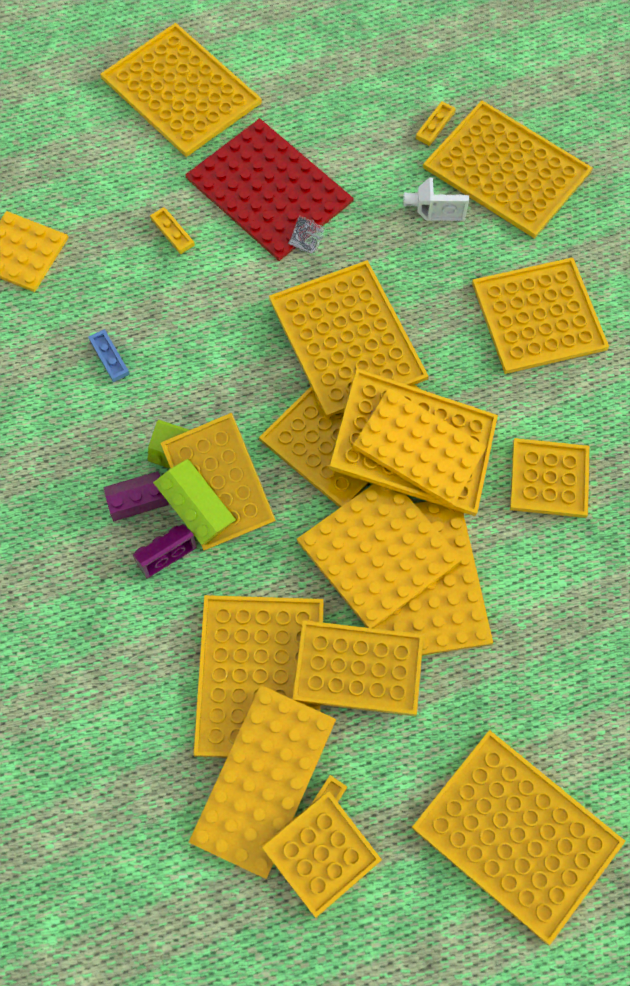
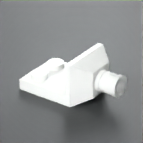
M429 177L418 187V192H404L403 206L417 207V212L427 221H465L469 195H434L433 177Z

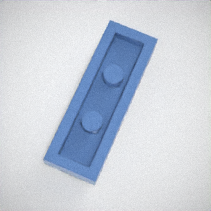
M105 329L88 337L113 382L130 375Z

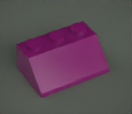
M159 471L103 487L113 522L169 505L168 501L153 483L160 477Z
M184 524L174 526L164 536L156 537L151 544L138 548L133 554V558L146 579L195 550L197 547L194 535Z

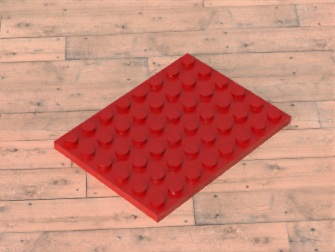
M260 118L185 174V178L278 261L296 248V246L289 243L299 217L310 222L308 225L311 226V223L313 226L315 225L313 231L309 228L307 230L304 229V232L314 234L316 230L314 231L315 228L320 229L354 201L350 194Z

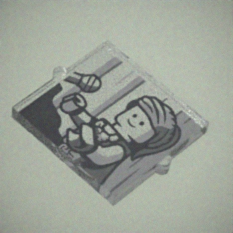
M299 215L288 244L299 248L300 251L315 255L325 227L315 223L314 220H309Z

